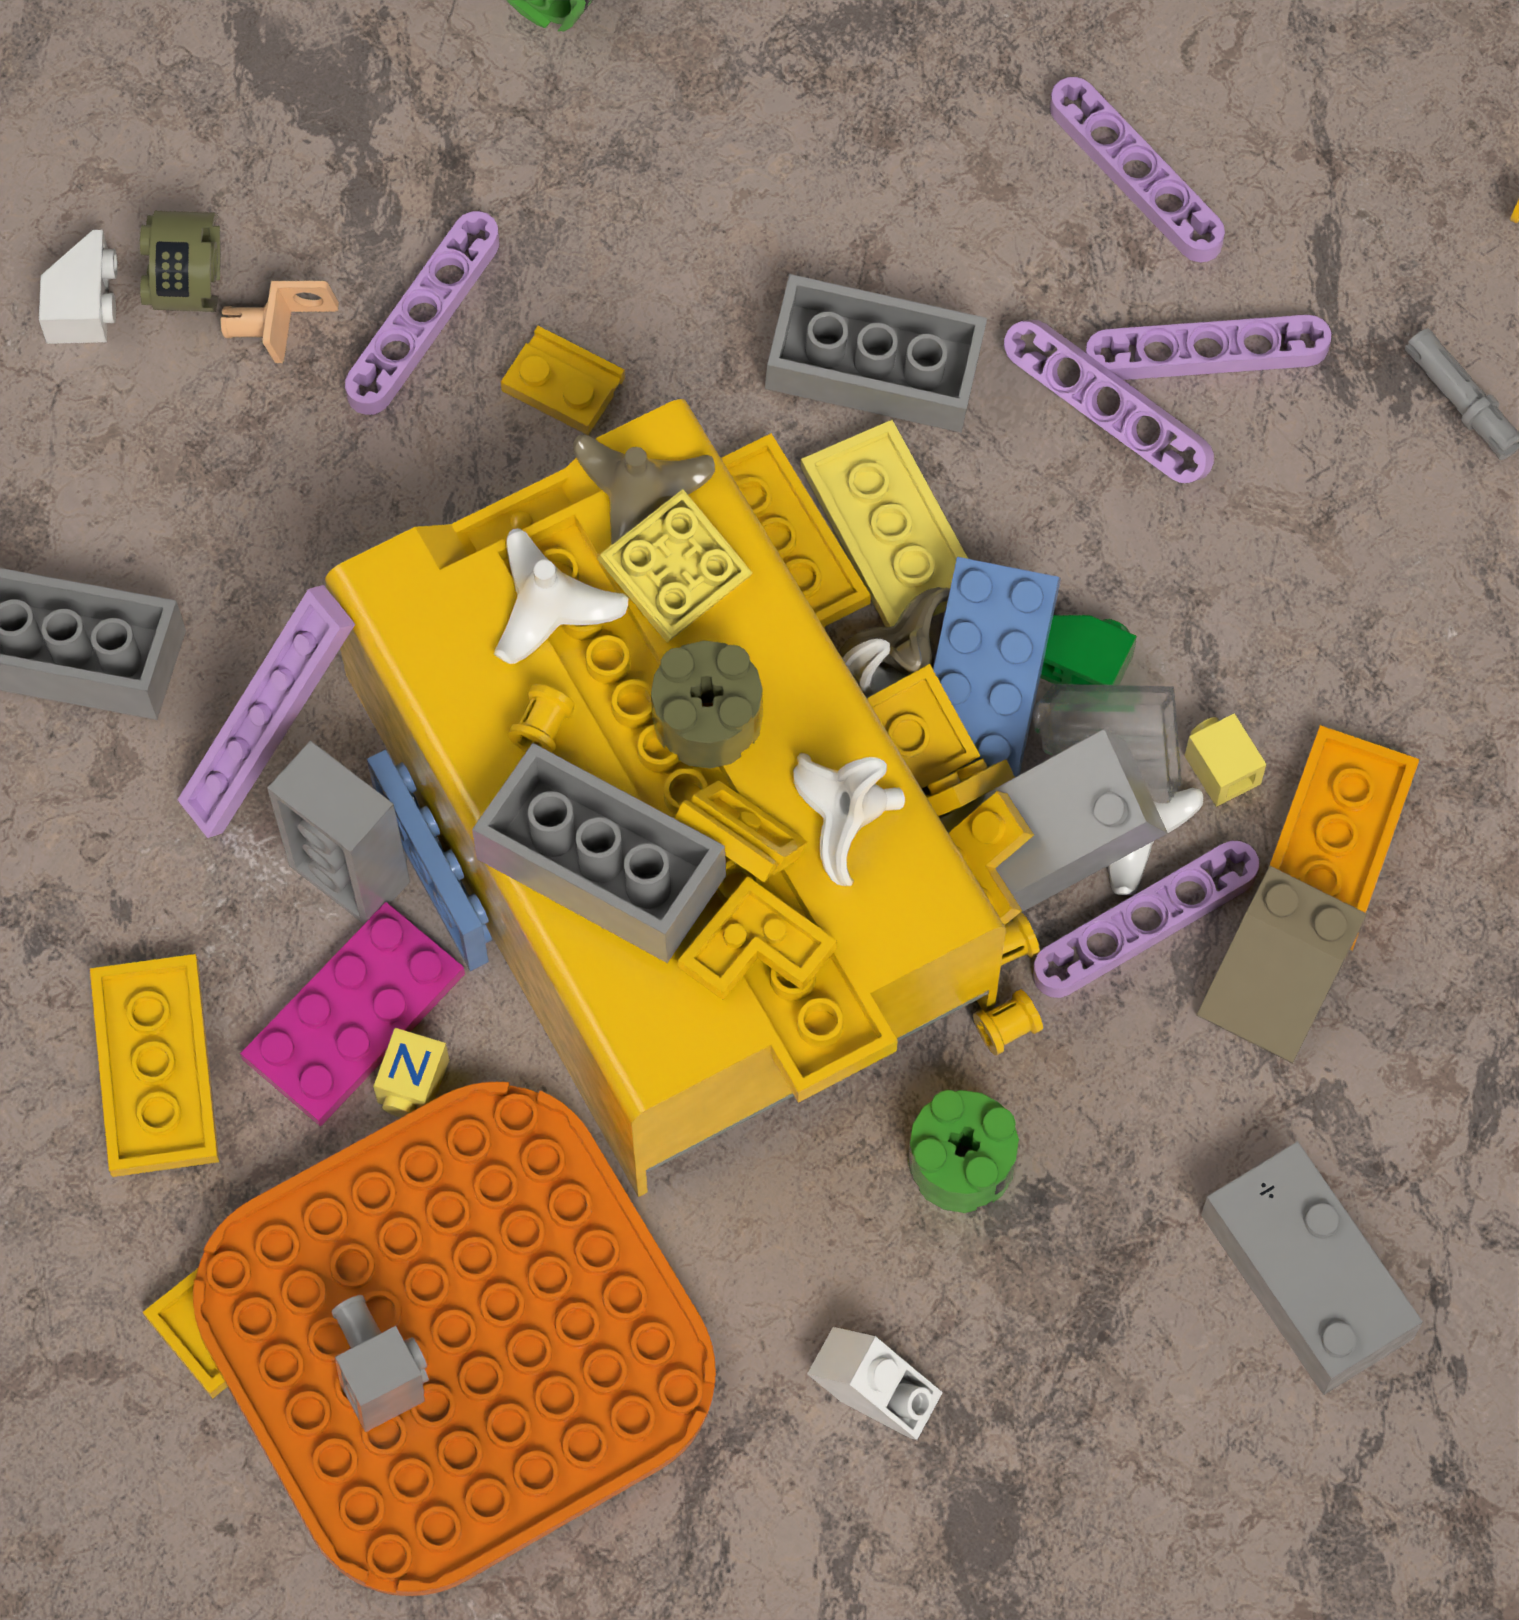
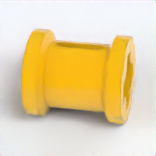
M535 684L529 690L528 699L530 702L520 723L512 725L508 737L514 745L526 752L534 743L554 753L556 744L553 740L564 718L572 716L575 710V703L559 690L546 685Z
M1020 912L1005 925L1006 934L1001 966L1026 954L1031 958L1040 952L1036 935L1026 916Z
M1023 989L1014 992L1011 1000L988 1012L979 1010L973 1013L974 1023L982 1040L990 1052L996 1056L1004 1052V1045L1028 1032L1036 1034L1043 1029L1040 1015L1032 1000Z

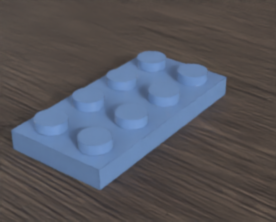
M957 557L933 671L980 754V757L972 762L983 758L987 767L1007 759L1014 776L1017 777L1020 775L1061 578Z
M386 749L367 758L373 789L394 804L403 850L469 971L488 963L486 943L492 941V938L486 926V923L489 922L486 912L475 893L468 896L461 881L464 878V874L451 849L446 852L443 851L437 837L440 835L438 825L427 806L419 807L413 793L416 791V787L409 771L403 762L394 765Z

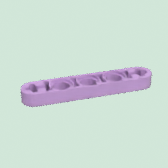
M1067 77L1060 80L1053 87L1051 93L1050 111L1054 120L1185 257L1195 262H1208L1216 258L1221 252L1225 235L1224 225L1220 218L1090 83L1078 77ZM1068 97L1071 101L1078 98L1082 99L1081 110L1073 103L1064 106V98ZM1083 114H1084V115L1087 117V119H1086L1085 122L1082 124ZM1098 127H1109L1117 133L1118 139L1111 144L1103 145L1097 143L1092 138L1091 132ZM1131 160L1143 161L1150 168V173L1143 178H1133L1125 173L1123 166ZM1163 194H1173L1180 198L1183 206L1175 212H1166L1158 208L1155 200ZM1192 214L1191 223L1189 224L1186 220ZM1195 230L1200 235L1209 232L1211 234L1209 243L1204 239H1199L1196 242L1193 241V231Z
M472 211L462 215L455 222L351 368L345 379L347 400L356 412L364 415H373L383 411L390 404L492 260L499 248L498 225L489 214L481 211ZM480 230L485 231L486 240L477 238L470 246L469 259L464 254L469 246L467 234L477 235ZM446 265L458 266L464 272L462 278L453 284L440 282L436 278V274ZM419 303L432 304L437 309L436 315L426 322L413 320L409 316L411 308ZM392 341L404 342L410 348L409 353L400 360L387 359L383 356L382 350L384 346ZM375 365L382 371L378 377ZM377 377L378 393L369 391L365 396H361L359 385L368 387Z
M1313 315L1105 329L1096 332L1090 337L1087 342L1086 353L1122 380L1309 367L1317 365L1325 359L1331 343V330L1323 319ZM1307 333L1312 341H1316L1314 348H1306L1304 341L1300 340L1301 334ZM1281 334L1286 335L1284 344L1287 343L1286 351H1280ZM1251 335H1262L1270 341L1272 348L1266 353L1254 354L1245 347L1244 340ZM1209 338L1217 341L1222 351L1215 357L1207 358L1195 351L1194 344L1200 339ZM1162 342L1171 349L1172 355L1164 361H1154L1146 356L1144 348L1149 343ZM1129 345H1136L1135 362H1130L1131 352H1128ZM1102 348L1111 349L1112 355H1115L1114 362H1105L1104 356L1100 355Z
M1039 320L1021 321L1012 325L1007 331L1004 338V349L1013 363L1168 477L1179 483H1191L1205 478L1211 471L1214 464V454L1211 446L1202 437L1046 323ZM1034 332L1036 336L1033 343L1038 348L1048 352L1053 351L1056 347L1057 351L1049 358H1046L1037 351L1025 354L1023 350L1026 344L1021 339V335ZM1064 358H1071L1079 365L1080 378L1074 386L1063 384L1058 377L1057 368ZM1046 361L1044 368H1042L1041 364ZM1103 387L1113 388L1120 397V406L1114 415H1107L1098 407L1097 396ZM1143 416H1150L1159 424L1160 435L1154 444H1146L1138 437L1137 424ZM1173 434H1175L1177 438L1171 442ZM1169 443L1182 452L1193 448L1196 451L1193 460L1198 464V467L1189 468L1184 471L1181 468L1184 462L1182 456L1173 450L1164 452L1162 456L1160 451Z
M1241 841L1223 843L1046 946L1038 953L1034 961L1033 980L1036 987L1049 997L1061 998L1070 995L1244 893L1253 885L1259 870V858L1256 851L1250 845ZM1230 858L1235 864L1243 861L1245 863L1243 876L1239 877L1234 871L1225 874L1219 878L1217 888L1220 891H1216L1212 878L1224 871L1226 859ZM1193 881L1203 888L1205 898L1198 904L1187 905L1178 899L1175 889L1183 882ZM1141 907L1152 908L1159 914L1161 924L1154 930L1143 931L1133 924L1131 919L1132 913ZM1096 933L1108 934L1115 940L1117 949L1112 955L1098 957L1089 951L1087 946L1088 938ZM1075 946L1080 960L1067 968L1066 980L1061 981L1057 975L1048 978L1046 976L1049 966L1048 962L1053 961L1058 967L1067 964L1073 960L1074 950L1072 947ZM1082 963L1087 967V969H1083Z

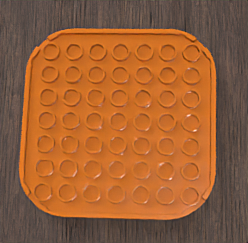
M481 1082L452 1090L249 1200L227 1216L211 1235L203 1249L204 1253L198 1266L196 1278L194 1279L193 1308L201 1339L321 1553L342 1574L366 1588L381 1593L398 1596H421L451 1589L663 1469L679 1457L700 1432L712 1403L716 1367L713 1346L707 1328L591 1133L578 1116L561 1101L541 1090L538 1093L526 1088L510 1086V1082ZM357 1295H363L365 1304L381 1333L396 1326L404 1341L411 1337L415 1339L427 1363V1367L424 1369L429 1378V1381L423 1383L425 1402L367 1432L364 1431L340 1385L335 1357L351 1349L337 1319L333 1317L331 1312L343 1301Z

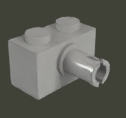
M363 1295L351 1297L337 1305L331 1312L333 1317L337 1319L351 1349L335 1357L339 1381L364 1431L367 1432L425 1402L423 1383L429 1381L424 1369L427 1367V1363L415 1339L411 1337L404 1341L396 1326L381 1333L365 1304Z

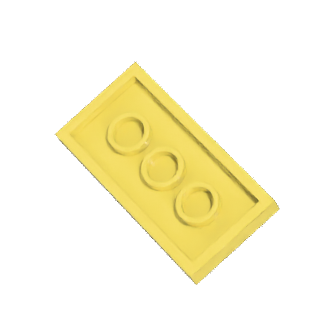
M893 420L801 459V470L854 569L869 591L871 600L885 627L894 626L906 606L914 597L924 591L937 587L951 588L957 557L967 559L968 557ZM948 601L940 603L936 607L933 616L946 611Z

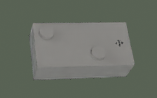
M789 274L767 363L765 389L962 433L987 318Z
M0 568L1 691L158 720L186 633L176 600Z
M1106 729L1093 734L940 819L949 833L996 791L1008 794L1034 834L1032 838L995 868L1021 907V912L1168 834L1127 742Z
M310 740L267 787L289 867L365 924L385 902L390 905L410 883L406 865L407 858L403 851L394 804Z
M532 743L472 829L478 860L666 963L669 962L726 877L724 845Z
M1298 1141L1207 1196L1201 1214L1202 1218L1323 1395L1415 1338L1423 1321Z

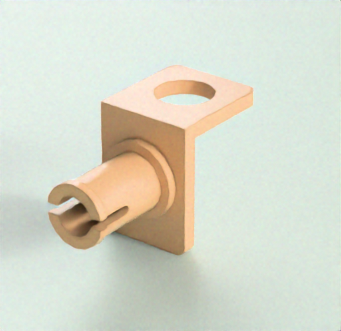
M271 281L269 298L265 307H223L222 314L228 315V317H221L222 334L225 338L263 337V344L275 363H283L291 312L338 311L339 302L326 281ZM303 292L318 295L321 299L307 300L296 294Z

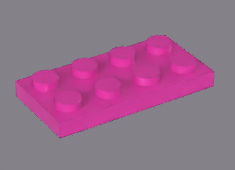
M385 902L240 1053L242 1060L321 1127L382 1063L394 1029L398 1028L411 1032L465 975L464 967Z

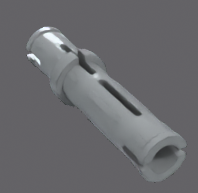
M1424 329L1414 335L1409 340V344L1405 346V351L1420 365L1433 383L1462 415L1461 422L1467 429H1474L1489 445L1499 460H1504L1513 455L1519 449V432L1498 409L1499 402L1491 394L1486 395L1478 387L1465 369L1440 343L1431 329Z

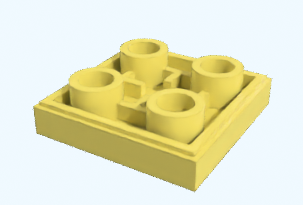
M683 489L598 557L599 562L667 643L752 574L747 565Z

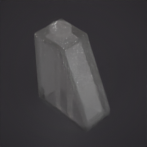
M1053 684L1040 702L1036 703L1033 722L1036 733H1041L1043 752L1055 756L1093 734L1106 729L1127 742L1153 801L1157 803H1170L1182 784L1174 686Z

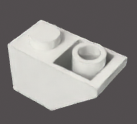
M92 230L41 275L39 322L47 344L107 342V323H115L116 321L114 293H108L109 279L117 278V254L115 249H108L103 230Z
M833 1327L807 1373L840 1402L915 1440L920 1436L943 1393L876 1336Z

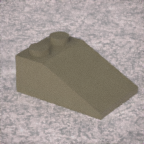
M1269 866L1200 1006L1197 1016L1293 1064L1365 921L1367 913Z

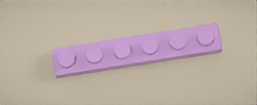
M324 585L307 590L177 799L207 838L224 832L355 626L353 620Z

